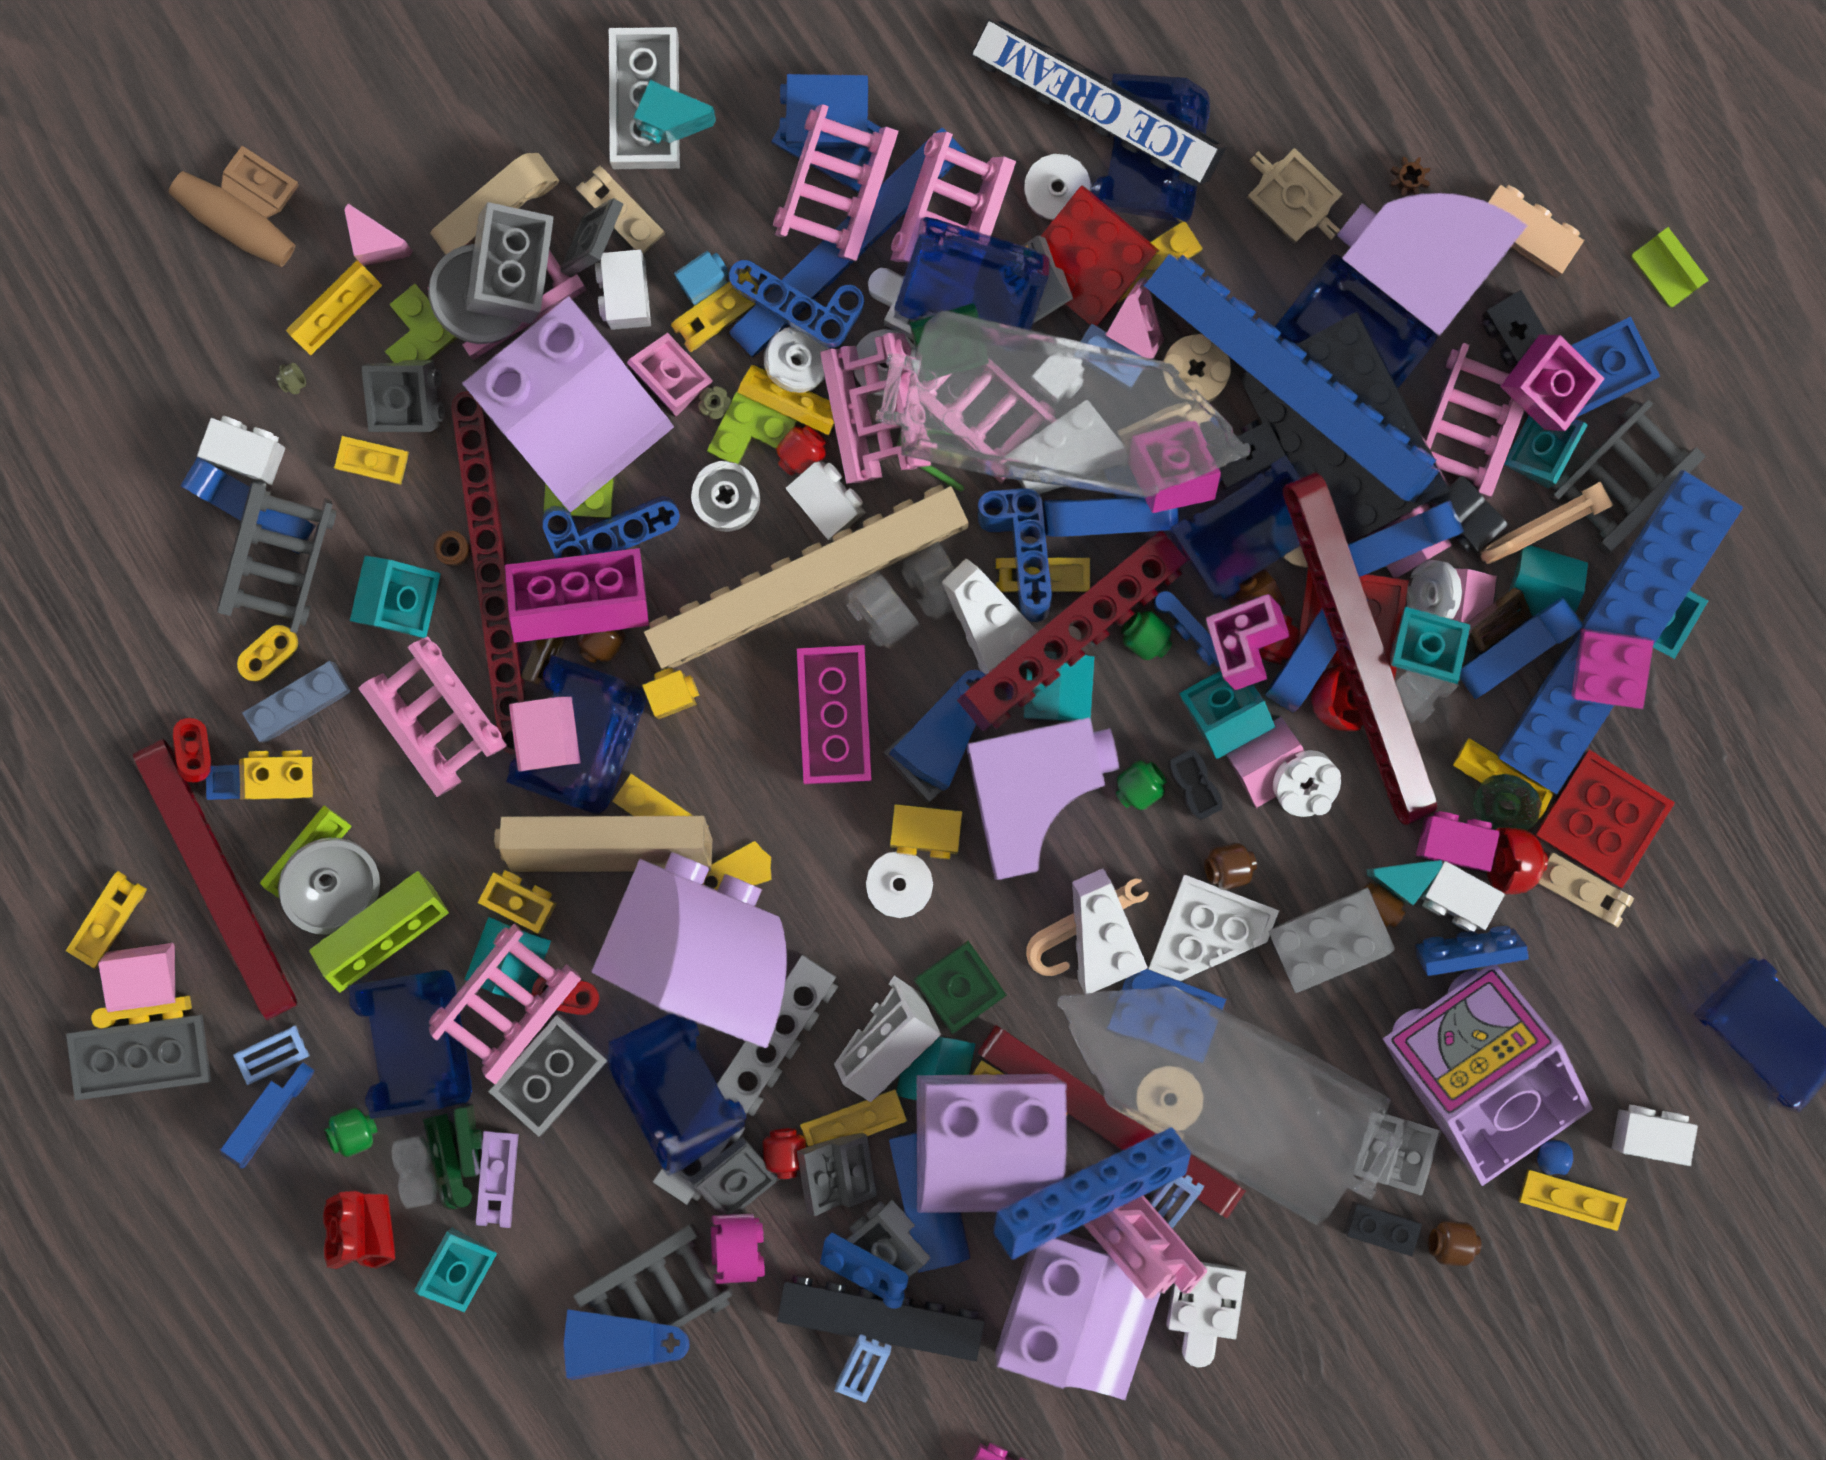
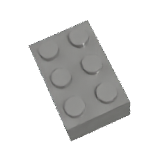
M487 202L478 217L466 311L532 324L541 312L554 216Z
M1368 887L1279 924L1268 931L1295 993L1385 957L1395 950Z
M558 1014L488 1092L540 1137L610 1058L561 1014Z

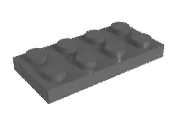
M203 1015L66 1034L75 1101L211 1082Z

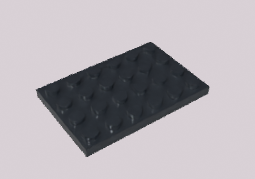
M1358 312L1347 316L1297 344L1307 353L1304 360L1307 362L1312 360L1322 365L1333 375L1329 379L1332 383L1338 381L1346 385L1358 395L1355 401L1359 405L1363 402L1383 415L1385 418L1381 421L1382 424L1385 426L1388 424L1393 427L1396 426L1410 438L1407 442L1410 447L1413 448L1416 445L1432 455ZM1246 372L1239 376L1262 423L1268 421L1286 455L1282 462L1292 481L1294 482L1316 472L1326 482L1347 545L1361 540L1451 491L1435 461L1433 466L1440 471L1416 501L1410 502L1400 498L1253 375Z

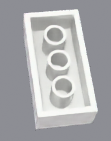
M676 27L609 28L610 164L613 169L680 168L679 140L671 143L661 140L659 144L650 142L641 137L642 132L638 130L634 120V115L650 80L679 92V36Z

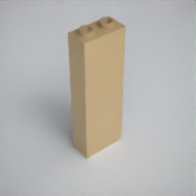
M704 816L501 817V828L495 830V848L500 850L501 860L506 862L511 872L635 871L639 859L665 869L671 852L709 867L708 871H711L713 839Z

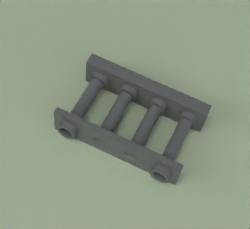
M1650 400L1645 401L1641 405L1635 402L1622 415L1626 421L1571 476L1565 472L1558 479L1557 483L1552 486L1555 490L1549 497L1552 502L1557 501L1563 494L1571 501L1583 495L1573 484L1588 471L1598 482L1601 481L1603 487L1624 507L1622 511L1626 515L1618 523L1614 520L1610 522L1601 512L1593 515V513L1586 515L1601 531L1599 535L1603 539L1597 546L1605 554L1612 552L1660 503L1680 470L1690 473L1706 457L1697 447L1689 452L1685 449L1681 451L1644 414L1653 405ZM1633 424L1671 459L1670 464L1673 468L1665 476L1661 472L1657 474L1620 438ZM1610 447L1648 483L1646 487L1650 491L1641 500L1637 496L1633 498L1597 462Z
M252 479L217 604V613L231 616L233 608L239 609L240 606L291 619L289 624L290 632L297 633L299 625L305 626L310 607L305 606L325 530L326 528L332 530L337 510L332 509V501L324 498L322 509H317L270 496L271 492L265 491V482ZM269 509L317 522L313 541L262 529V525L257 524L259 512H266ZM259 541L309 555L304 574L252 561L253 557L247 556L250 544H257ZM249 574L300 587L295 606L244 593V589L239 588L242 575L248 577Z
M691 1223L577 1291L573 1296L580 1307L588 1303L590 1308L594 1307L598 1314L615 1316L606 1301L608 1296L605 1292L617 1286L619 1290H624L641 1320L659 1324L635 1284L637 1281L635 1274L646 1268L649 1273L653 1272L679 1316L667 1325L679 1328L709 1309L714 1314L730 1304L728 1298L732 1296L733 1291L730 1287L722 1292L718 1291L693 1248L695 1246L693 1240L699 1234ZM676 1251L678 1256L682 1255L708 1299L692 1310L688 1307L664 1266L666 1263L664 1257Z

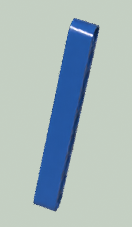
M941 128L936 133L947 131L944 128ZM952 137L948 147L966 154L965 149ZM926 142L881 184L858 258L907 212L926 156L924 155ZM944 160L938 179L946 175L956 164ZM848 216L835 229L838 231L842 229L847 230L851 217ZM823 240L782 281L815 300L855 261L838 257L840 249L836 248L837 244ZM774 287L764 299L769 303H777L782 299L783 292L779 288ZM755 305L736 323L729 334L753 358L768 345V342L775 334L783 331L789 324L760 306ZM797 306L793 311V317L799 316L808 306Z

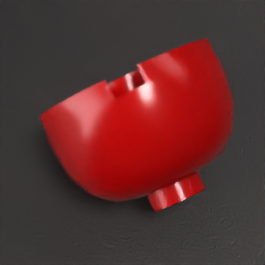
M1342 664L1326 669L1312 688L1311 701L1318 720L1330 729L1340 731H1357L1362 729L1363 723Z
M1497 828L1495 831H1499L1491 871H1487L1488 881L1491 887L1505 895L1526 893L1538 884L1544 871H1546L1548 866L1547 854L1544 852L1537 837L1525 829Z

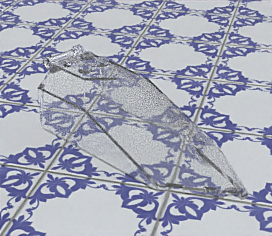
M940 311L926 322L915 357L896 353L888 354L886 365L889 366L883 402L881 409L877 410L876 415L877 422L901 426V455L1002 478L1144 498L1157 494L1159 491L1173 485H1179L1223 467L1237 459L1245 458L1250 453L1249 444H1243L1232 432L1233 427L1196 389L1192 391L1178 376L1180 372L1170 363L948 311ZM902 369L912 370L904 413L895 412Z
M1174 986L1143 990L1095 992L1071 996L1063 995L1057 1001L1058 1008H1062L1070 1023L1068 1028L1092 1074H1096L1105 1092L1103 1096L1108 1106L1157 1134L1173 1127L1192 1154L1316 1225L1330 1216L1347 1188L1372 1200L1377 1191L1375 1186L1395 1149H1400L1404 1141L1400 1136L1381 1127L1392 1101L1391 1098L1304 1049ZM1374 1138H1377L1383 1144L1363 1181H1360L1354 1175Z

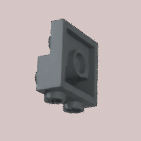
M403 360L399 363H367L362 365L368 432H430L441 426L440 422L445 418V406L443 402H438L437 389L441 387L442 374L439 369H435L434 360Z
M893 1200L887 1205H884L882 1201L878 1202L866 1214L869 1217L868 1220L863 1215L849 1227L852 1234L846 1239L847 1241L904 1271L908 1277L924 1266L931 1258L908 1233L915 1225Z

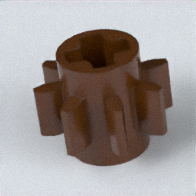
M1404 156L1401 159L1402 168L1392 167L1390 170L1393 175H1396V179L1390 183V187L1397 186L1401 190L1400 198H1403L1406 193L1411 192L1413 196L1420 195L1418 187L1428 188L1431 184L1424 179L1425 175L1431 171V168L1423 169L1420 165V157L1414 162H1408V159ZM1407 171L1410 175H1417L1414 184L1410 180L1404 181L1403 177Z

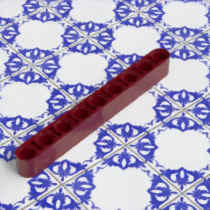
M162 738L133 753L134 761L263 1017L268 1021L297 1006L296 996L188 781L182 779L177 772L175 755L169 744Z
M996 1024L977 1052L1009 1075L1052 1074L1066 1084V1113L1122 1150L1159 1133ZM1190 1155L1186 1175L1193 1178L1191 1183L1195 1186L1198 1182L1204 1186L1196 1199L1228 1219L1246 1190L1194 1155Z

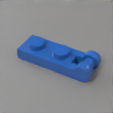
M1167 591L1159 593L1153 603L1155 610L1162 614L1168 613L1176 622L1173 626L1175 631L1185 641L1191 638L1199 647L1196 651L1198 656L1208 666L1214 663L1218 668L1220 665L1211 635L1172 593Z
M831 1233L825 1239L820 1260L821 1265L883 1298V1302L887 1307L899 1308L902 1306L904 1300L903 1290L906 1289L908 1283V1275L904 1271L834 1233Z

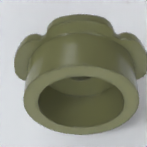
M295 363L287 366L284 364L280 365L279 374L276 375L280 388L285 393L299 394L300 389L306 386L303 372Z
M714 386L712 389L705 388L699 395V411L705 416L708 415L711 419L722 418L731 404V399L727 397L726 390L719 386ZM713 399L717 400L718 402L715 406L711 404V401Z

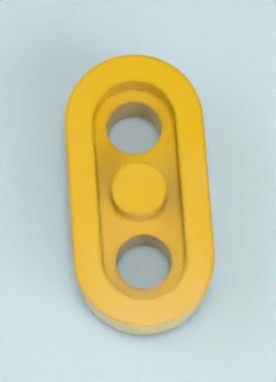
M275 625L269 628L240 654L237 662L239 673L245 679L254 682L266 679L296 652L298 647L296 633L290 632V628L283 625ZM281 636L287 639V645L283 649H279L276 646V640ZM254 659H260L262 662V667L258 671H253L251 668V662Z

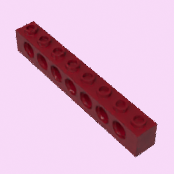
M1159 531L957 699V702L982 731L986 730L990 725L997 729L1011 717L1008 710L1016 704L1022 708L1036 696L1032 690L1042 683L1046 688L1060 677L1061 674L1057 670L1062 665L1067 663L1069 667H1072L1086 655L1082 651L1085 646L1091 642L1096 647L1108 637L1110 633L1106 629L1115 622L1120 627L1134 615V612L1131 610L1133 606L1140 602L1144 607L1159 594L1155 590L1157 586L1164 582L1168 587L1183 573L1179 568L1188 560L1163 531ZM1142 566L1151 568L1154 578L1146 577L1143 574ZM1118 586L1128 589L1130 599L1123 598L1119 594ZM1093 606L1101 607L1105 611L1106 618H1098L1094 614ZM1069 626L1079 629L1081 639H1075L1070 635ZM1045 646L1055 650L1057 654L1056 660L1049 659L1045 655ZM1019 667L1029 669L1032 673V680L1022 678L1019 673ZM995 687L1005 690L1008 697L1007 701H1001L995 696Z

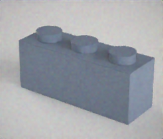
M328 661L242 713L258 741L267 743L348 695L352 690L336 663Z

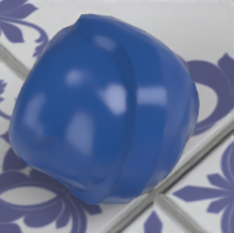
M1548 1140L1542 1144L1537 1155L1539 1169L1546 1175L1568 1174L1573 1164V1151L1570 1145L1561 1140Z

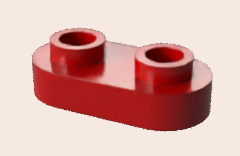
M182 719L173 728V745L177 772L185 781L199 782L207 778L211 771L207 729L198 719ZM188 737H192V738H194L195 740H194V741H186L185 739L188 738ZM190 766H198L199 769L193 770V769H189V767H190Z
M542 976L535 981L532 987L533 996H541L544 988L547 986V980ZM580 980L556 1010L577 1015H587L593 1012L599 1004L600 995L598 989L592 983ZM581 991L589 995V1001L586 1004H580L577 1001V995Z

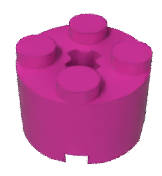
M753 1213L712 1215V1222L714 1225H718L711 1227L712 1265H717V1273H720L713 1274L715 1284L756 1282L757 1277H764V1258L760 1255L757 1243H763L762 1222H759V1218H755Z

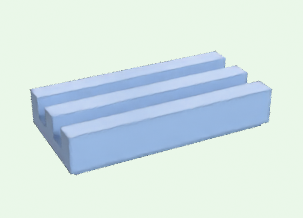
M297 1026L286 1029L233 1054L247 1085L310 1056L304 1046L303 1039L300 1038ZM291 1035L293 1042L245 1063L244 1057ZM297 1047L299 1054L251 1076L250 1069Z
M1188 1175L1185 1178L1180 1177L1161 1186L1149 1201L1155 1208L1174 1183L1178 1185L1158 1211L1164 1217L1184 1190L1190 1193L1171 1218L1166 1221L1172 1229L1196 1200L1204 1187L1199 1182L1196 1186L1192 1184L1193 1178Z
M860 1334L836 1382L835 1391L866 1403L890 1355L891 1346L885 1344L884 1347L878 1345L879 1341L874 1339L868 1342L866 1341V1336ZM865 1350L866 1353L850 1386H845L861 1351ZM873 1355H878L879 1357L862 1392L857 1391L858 1385Z

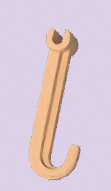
M1601 481L1581 491L1583 495L1486 545L1480 551L1482 561H1485L1486 564L1499 561L1590 513L1596 515L1613 506Z
M1131 879L1126 885L1115 890L1123 909L1134 903L1142 902L1147 898L1148 892H1144L1140 896H1133L1131 893L1132 886L1142 882L1141 879ZM1074 913L1044 928L1031 937L1027 945L1026 956L1029 965L1034 971L1041 975L1054 976L1069 969L1070 965L1068 962L1046 967L1041 962V955L1046 950L1076 935Z

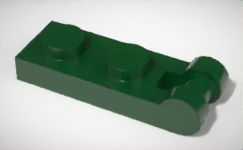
M447 1114L423 1119L442 1206L448 1210L468 1206L471 1203L472 1194L467 1188L463 1187L460 1157L455 1151L453 1142L455 1139L453 1123L448 1119Z

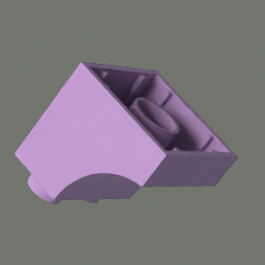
M569 296L463 382L467 390L570 513L674 428L668 417Z
M1086 718L967 745L966 750L994 879L998 880L1038 871L1042 841L1056 815L1079 795L1105 786L1102 773L1119 769L1111 729L1093 732L1091 720Z
M1065 1233L1028 1251L995 1350L997 1366L1063 1389L1064 1387H1077L1125 1400L1161 1292L1159 1291L1154 1298L1146 1299L1100 1244Z

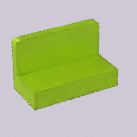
M1669 227L1631 255V258L1670 308L1709 281Z

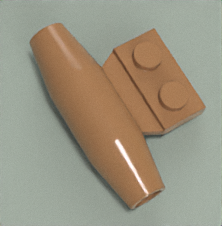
M241 146L223 171L221 188L184 171L180 172L172 182L169 194L199 222L243 251L283 267L295 250L296 245L267 218L283 209L298 188V182L244 146Z

